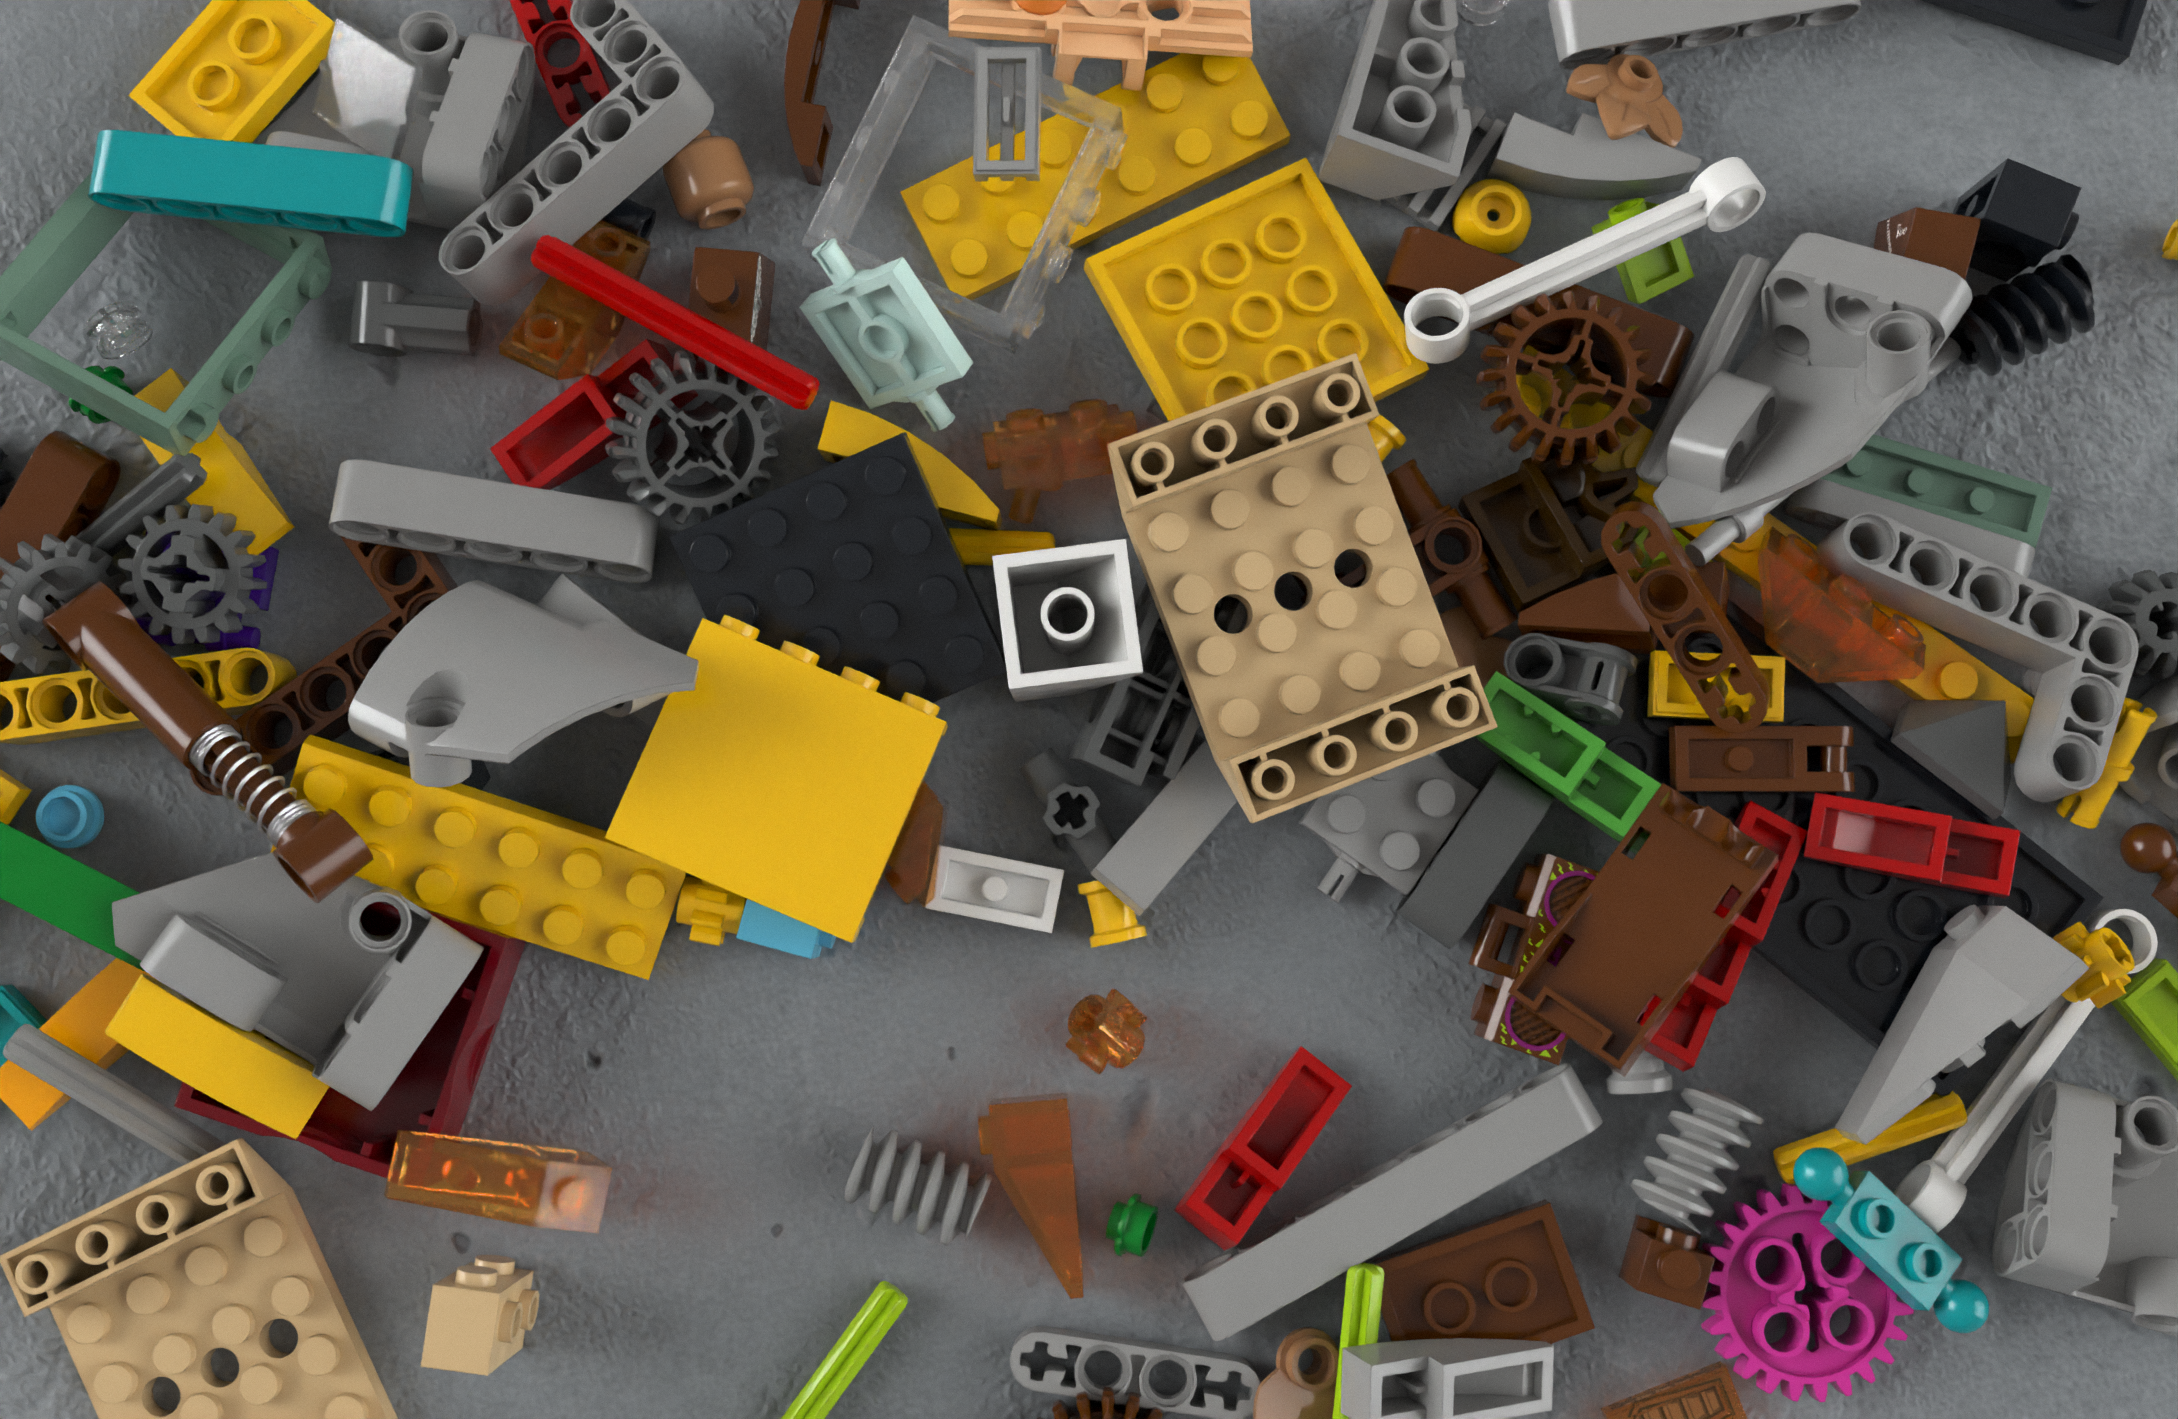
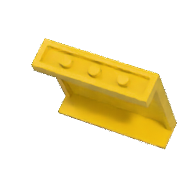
M724 615L720 625L702 618L686 653L687 656L699 661L695 690L672 692L667 696L604 838L853 943L856 941L864 923V915L940 739L947 731V722L937 718L940 710L938 705L907 692H904L900 702L876 692L880 681L860 671L844 666L841 675L838 676L817 667L820 656L799 645L784 641L779 651L756 641L760 630L738 619Z

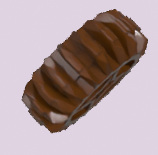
M1572 290L1564 291L1559 298L1557 310L1547 294L1538 295L1534 300V314L1521 304L1516 306L1510 313L1514 326L1499 322L1492 331V335L1501 346L1486 345L1481 352L1480 358L1495 368L1480 371L1476 377V383L1482 387L1496 388V392L1488 394L1480 401L1481 410L1491 411L1500 408L1503 415L1499 416L1490 426L1494 434L1501 433L1510 425L1518 434L1510 440L1508 448L1513 452H1517L1527 441L1534 443L1531 461L1536 464H1540L1546 459L1551 448L1555 450V461L1559 468H1566L1572 463L1574 448L1585 465L1592 464L1598 459V446L1608 454H1613L1622 446L1618 433L1631 437L1640 429L1637 419L1631 413L1645 414L1651 408L1652 402L1645 395L1637 391L1652 387L1656 383V376L1647 371H1639L1637 367L1652 358V350L1650 348L1632 349L1630 343L1641 334L1640 326L1633 325L1622 332L1615 325L1622 318V307L1615 306L1605 317L1597 314L1600 307V297L1598 295H1590L1582 308L1577 309L1574 292ZM1550 332L1571 333L1568 342L1564 345L1560 354L1550 355L1538 352L1533 357L1520 352L1524 344L1542 334ZM1592 344H1595L1608 360L1613 373L1614 384L1610 383L1611 376L1598 371L1592 364L1590 357ZM1572 358L1569 370L1575 376L1571 380H1578L1579 384H1576L1559 401L1562 390L1558 388L1556 383L1560 379L1553 380L1552 375H1556ZM1516 374L1522 376L1521 383L1531 386L1540 395L1542 404L1539 418L1529 410L1521 398L1517 387ZM1596 402L1610 406L1604 418L1594 425L1577 429L1560 428L1563 417L1569 413L1570 407L1573 404H1585L1592 407Z

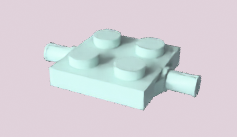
M835 238L820 244L813 250L812 256L817 259L833 285L811 293L799 307L869 409L890 402L915 403L933 432L947 427L953 422L955 415L951 413L936 388L939 385L962 378L973 364V361L904 257L874 269L859 270L854 269Z

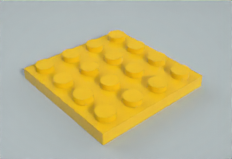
M1303 158L1085 259L1084 271L1168 421L1354 353L1357 354L1375 402L1424 379L1429 371L1426 362L1419 360L1409 351L1406 344L1404 324L1307 158Z

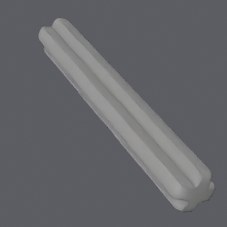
M1746 254L1739 259L1636 466V473L1643 482L1655 487L1660 486L1668 475L1667 451L1674 430L1712 377L1719 371H1727L1762 301L1761 289L1765 285L1767 276L1773 270L1768 260Z
M23 1024L19 1027L4 1047L3 1055L6 1059L183 1165L226 1145L225 1142L30 1024Z

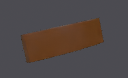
M1707 562L1701 567L1693 564L1726 616L1729 581L1725 562ZM1647 567L1636 569L1639 573H1642ZM1618 573L1596 578L1554 594L1519 612L1518 627L1522 636L1529 633H1541L1546 636L1584 643H1605L1617 646L1630 653L1650 654V652L1656 650L1658 636ZM1664 574L1651 581L1650 590L1653 597L1664 605H1678L1688 597L1685 583L1674 575ZM1707 630L1694 631V633H1712Z

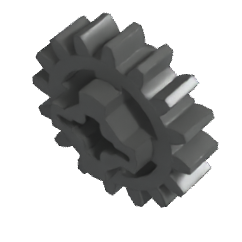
M192 504L190 510L186 506L169 505L166 506V519L162 516H145L143 523L148 531V535L128 534L126 538L128 544L136 550L135 557L118 560L119 567L132 572V581L121 585L119 590L122 594L137 595L139 602L130 611L134 618L152 616L153 619L148 632L152 635H168L172 632L173 643L177 644L194 643L196 638L199 643H214L220 641V630L224 633H238L243 628L237 614H257L260 609L249 598L251 590L267 589L266 581L253 577V568L266 562L265 555L249 554L246 549L255 539V534L252 531L242 530L232 532L236 525L237 517L231 513L219 512L214 516L213 506ZM171 542V547L167 549L165 552H163L166 546ZM190 568L197 570V574L207 575L210 577V580H195L189 578L188 574L178 573L176 569ZM225 593L221 602L214 608V601Z
M44 534L40 550H36L25 541L17 543L18 553L21 557L19 560L12 563L0 557V570L4 572L0 580V653L16 665L22 662L34 673L42 674L48 664L60 674L68 673L71 667V659L61 649L42 622L43 619L56 611L55 608L52 609L54 606L45 599V596L51 595L56 600H60L59 604L63 606L98 581H101L117 595L125 606L132 603V597L128 594L120 593L119 588H116L127 579V576L123 571L110 564L113 558L96 546L91 548L90 544L77 536L71 535L64 544L63 541L54 535Z

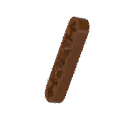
M1631 501L1620 505L1611 513L1601 532V544L1607 558L1710 720L1718 728L1729 733L1741 734L1752 731L1762 723L1770 703L1771 691L1765 677L1662 514L1655 507L1645 502ZM1628 521L1634 529L1644 525L1649 530L1643 545L1652 560L1660 552H1664L1667 557L1655 560L1644 572L1639 573L1636 568L1641 567L1645 555L1635 541L1623 544L1619 540L1625 527L1624 522ZM1664 574L1674 575L1685 583L1688 597L1681 604L1674 606L1664 605L1653 597L1650 590L1651 581ZM1697 630L1710 631L1721 640L1723 651L1715 659L1699 660L1687 651L1685 646L1686 636ZM1731 663H1734L1736 667L1731 668L1728 681L1738 695H1745L1749 692L1753 695L1748 708L1749 711L1744 712L1738 705H1731L1729 707L1724 705L1728 694V686L1720 673ZM1716 676L1713 681H1707V678Z

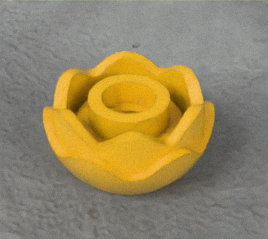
M1485 179L1467 187L1460 195L1452 215L1453 230L1460 237L1461 241L1497 255L1515 251L1525 240L1531 225V209L1523 192L1513 184L1500 179ZM1495 212L1498 215V220H1489L1487 214Z

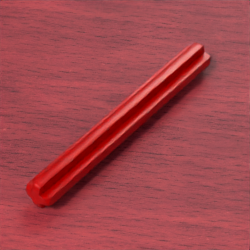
M543 235L537 241L536 248L531 254V263L537 269L795 409L807 410L813 403L820 386V382L816 377L557 237Z

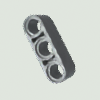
M1501 760L1494 764L1477 787L1479 791L1407 896H1403L1396 909L1397 914L1448 949H1451L1470 927L1545 816L1554 799L1553 795Z

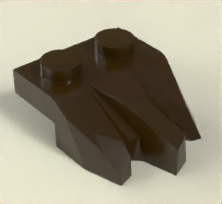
M1551 448L1548 456L1542 463L1536 464L1529 457L1521 461L1517 472L1461 497L1458 508L1464 519L1470 521L1478 529L1482 538V549L1489 558L1492 568L1518 613L1554 594L1581 584L1610 562L1601 544V532L1616 507L1630 498L1638 489L1636 467L1601 473L1593 470L1592 464L1585 465L1574 448L1572 463L1566 468H1559L1555 461V450ZM1628 521L1624 522L1625 527L1619 537L1623 544L1632 541L1639 528L1634 529L1631 527Z

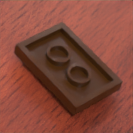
M1546 1199L1365 1262L1378 1265L1384 1271L1380 1313L1391 1342L1420 1339L1475 1338L1543 1341L1552 1344L1595 1328L1551 1203Z

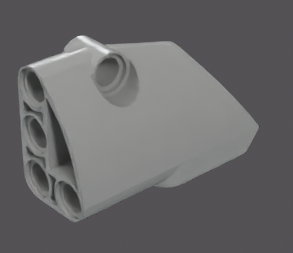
M424 10L414 13L406 18L400 26L399 38L339 43L312 83L252 143L376 155L408 164L413 168L414 176L407 221L453 230L522 170L533 100L535 75L534 48L529 42L472 32L468 37L458 35L454 21L447 14L435 10Z
M273 852L112 902L115 946L141 961L140 966L148 974L226 1022L248 1032L255 1029L304 1058L314 1066L313 1077L370 1111L378 1105L464 982L484 948L406 899L398 890L387 886H379L355 875L321 902L315 903L286 874L274 857ZM374 902H387L399 911L401 920L398 927L392 933L376 936L368 933L363 928L360 922L362 911Z

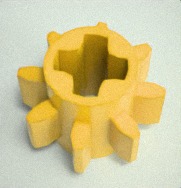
M687 875L680 892L676 922L692 926L689 941L720 947V944L724 943L726 933L737 935L747 898L700 878Z
M2077 922L2053 937L2056 942L2078 956L2090 968L2061 994L2065 999L2076 1003L2090 997L2094 1005L2100 1009L2126 994L2123 986L2131 982L2127 973L2134 969V960L2126 944L2115 932L2109 928L2102 927L2089 933L2081 922Z

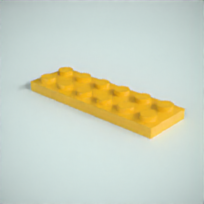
M1180 53L1146 70L1141 91L1121 89V83L1042 121L1040 131V181H1027L1026 177H1014V181H1001L1000 177H988V181H975L973 176V156L900 193L958 308L1288 144L1291 135L1251 58ZM1025 130L1015 135L1014 160H1025ZM1000 143L989 148V160H1000Z
M310 734L303 742L290 788L297 790L296 800L306 799L317 811L324 812L328 808L336 811L363 839L373 855V860L358 871L355 876L379 886H387L398 890L406 899L420 908L649 980L686 872L604 838L607 831L461 783L439 788L426 787L417 784L411 779L409 766ZM272 845L271 852L276 849L274 845Z

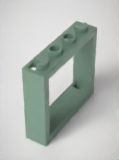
M91 171L0 276V360L170 453L186 456L196 442L202 443L212 434L218 423L219 413L234 394L243 393L251 385L255 378L258 364L273 346H280L286 341L294 327L296 316L308 301L319 298L328 287L333 270L322 236L308 229L202 219L285 265L164 413L28 339V336L134 213L109 208L92 201L88 197Z

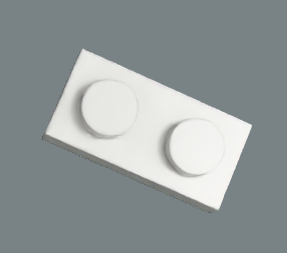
M938 845L926 908L1052 933L1065 870Z

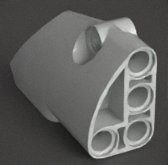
M1809 232L1799 235L1767 276L1765 285L1761 289L1762 334L1759 341L1735 374L1722 370L1712 377L1674 430L1667 451L1668 475L1653 494V501L1669 527L1673 529L1704 523L1774 501L1815 482L1850 461L1901 401L1918 396L1926 388L1929 379V364L1971 304L1972 292L1967 282L1957 273L1936 265L1823 234Z
M474 580L445 593L425 607L389 643L368 672L353 698L349 708L348 722L351 730L357 736L396 756L409 757L411 779L417 784L438 788L453 786L470 777L472 773V760L510 764L520 754L549 735L586 716L603 711L611 716L622 718L672 692L695 690L699 661L609 621L598 619L583 626L486 582Z
M2052 1078L2046 1079L2039 1086L2024 1118L2006 1171L1994 1230L1992 1249L1994 1273L1998 1277L2131 1313L2132 1322L2136 1325L2178 1337V1110L2169 1101L2158 1096H2144L2130 1103L2113 1098L2107 1093ZM2135 1125L2141 1130L2145 1141L2138 1135Z

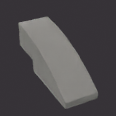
M1514 112L1503 133L1486 179H1500L1524 191L1561 198L1591 200L1642 198L1682 190L1697 172L1702 159L1636 133L1618 140H1611L1607 135L1602 120L1582 113L1573 130L1568 134Z
M1454 1338L1394 1341L1342 1348L1341 1413L1350 1419H1508L1552 1410L1554 1346L1543 1341Z

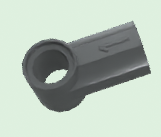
M358 281L355 283L348 346L363 353L388 357L407 355V350L475 356L476 349L481 344L483 328L480 303L475 298L417 294L406 287L387 282Z

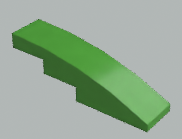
M1495 671L1483 689L1498 727L1474 737L1559 801L1620 843L1662 784L1608 750L1606 742L1498 671ZM1642 832L1630 850L1637 854L1650 834L1646 835Z

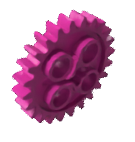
M1782 1183L1780 1202L1770 1191L1758 1189L1756 1190V1197L1759 1209L1754 1210L1747 1204L1736 1201L1733 1205L1740 1222L1734 1226L1717 1219L1714 1223L1718 1231L1725 1238L1722 1245L1713 1243L1702 1244L1701 1248L1716 1259L1709 1278L1712 1291L1705 1292L1702 1307L1715 1310L1716 1314L1701 1324L1702 1329L1711 1335L1725 1334L1716 1345L1715 1352L1724 1359L1738 1356L1733 1371L1746 1380L1757 1373L1756 1386L1769 1394L1780 1383L1782 1395L1798 1402L1805 1385L1810 1397L1819 1402H1825L1828 1383H1830L1838 1392L1845 1396L1852 1395L1850 1375L1856 1374L1872 1384L1876 1380L1868 1362L1874 1357L1891 1365L1895 1361L1891 1353L1884 1346L1887 1338L1906 1341L1908 1335L1894 1325L1893 1322L1895 1316L1914 1314V1310L1909 1305L1898 1301L1897 1294L1842 1242H1840L1842 1258L1839 1264L1831 1270H1824L1821 1263V1252L1829 1241L1837 1239L1819 1222L1832 1204L1830 1200L1817 1201L1805 1195L1803 1198L1796 1185ZM1795 1233L1801 1234L1798 1252L1793 1247L1792 1237ZM1773 1245L1779 1256L1778 1265L1769 1276L1760 1278L1756 1270V1258L1765 1247ZM1805 1280L1813 1284L1811 1292H1806L1802 1295L1801 1303L1794 1299L1795 1291L1805 1289ZM1847 1305L1851 1314L1849 1327L1843 1334L1833 1337L1829 1328L1830 1318L1839 1307ZM1783 1312L1787 1320V1329L1784 1336L1776 1342L1767 1343L1764 1336V1327L1767 1320L1772 1315ZM1811 1331L1814 1334L1815 1346L1813 1349L1807 1350L1806 1345Z

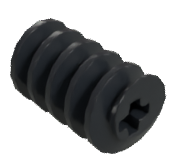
M2071 254L2061 255L2055 263L2050 262L2038 266L2033 273L2016 276L2010 284L2006 283L1992 287L1987 295L1973 296L1969 308L1949 335L1961 348V355L1958 359L1966 365L1977 364L1985 374L1994 376L2002 369V358L2010 365H2018L2025 358V348L2033 354H2041L2048 348V338L2056 344H2063L2072 336V328L2079 333L2091 331L2095 325V313L2093 310L2092 285L2088 274L2077 259Z

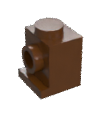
M1636 1214L1619 1277L1637 1291L1701 1310L1715 1258L1698 1248L1701 1238L1699 1233Z

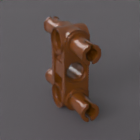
M1415 459L1404 463L1386 475L1397 505L1411 525L1408 534L1432 597L1434 598L1444 591L1448 595L1454 592L1481 633L1480 636L1483 641L1517 620L1518 617L1515 613L1513 614L1486 573L1491 568L1488 564L1490 560L1482 549V538L1478 529L1470 521L1463 519L1457 509H1452L1450 504L1443 507L1417 467ZM1440 535H1450L1456 538L1464 550L1462 562L1457 565H1448L1442 562L1434 551L1435 538ZM1365 563L1347 575H1344L1343 572L1338 574L1335 572V575L1343 585L1357 588L1362 584L1366 576ZM1292 575L1305 594L1300 598L1304 604L1307 598L1306 586L1299 577Z

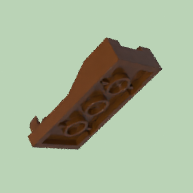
M1663 783L1590 886L1545 938L1507 992L1514 1001L1625 1077L1778 862V854L1747 836L1734 826L1730 819L1719 814L1708 805L1703 807ZM1642 832L1646 835L1650 834L1633 860L1626 856ZM1734 888L1741 896L1723 919L1714 912L1724 902V898L1730 889ZM1566 938L1574 941L1556 967L1549 963ZM1654 996L1661 999V1003L1653 1011L1643 1026L1636 1021L1648 1009L1647 1006Z

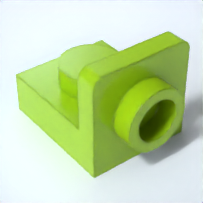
M1634 198L1619 203L1607 212L1608 219L1591 227L1593 235L1652 209L1659 204L1645 201L1644 198ZM1681 236L1616 265L1628 301L1638 305L1694 277Z

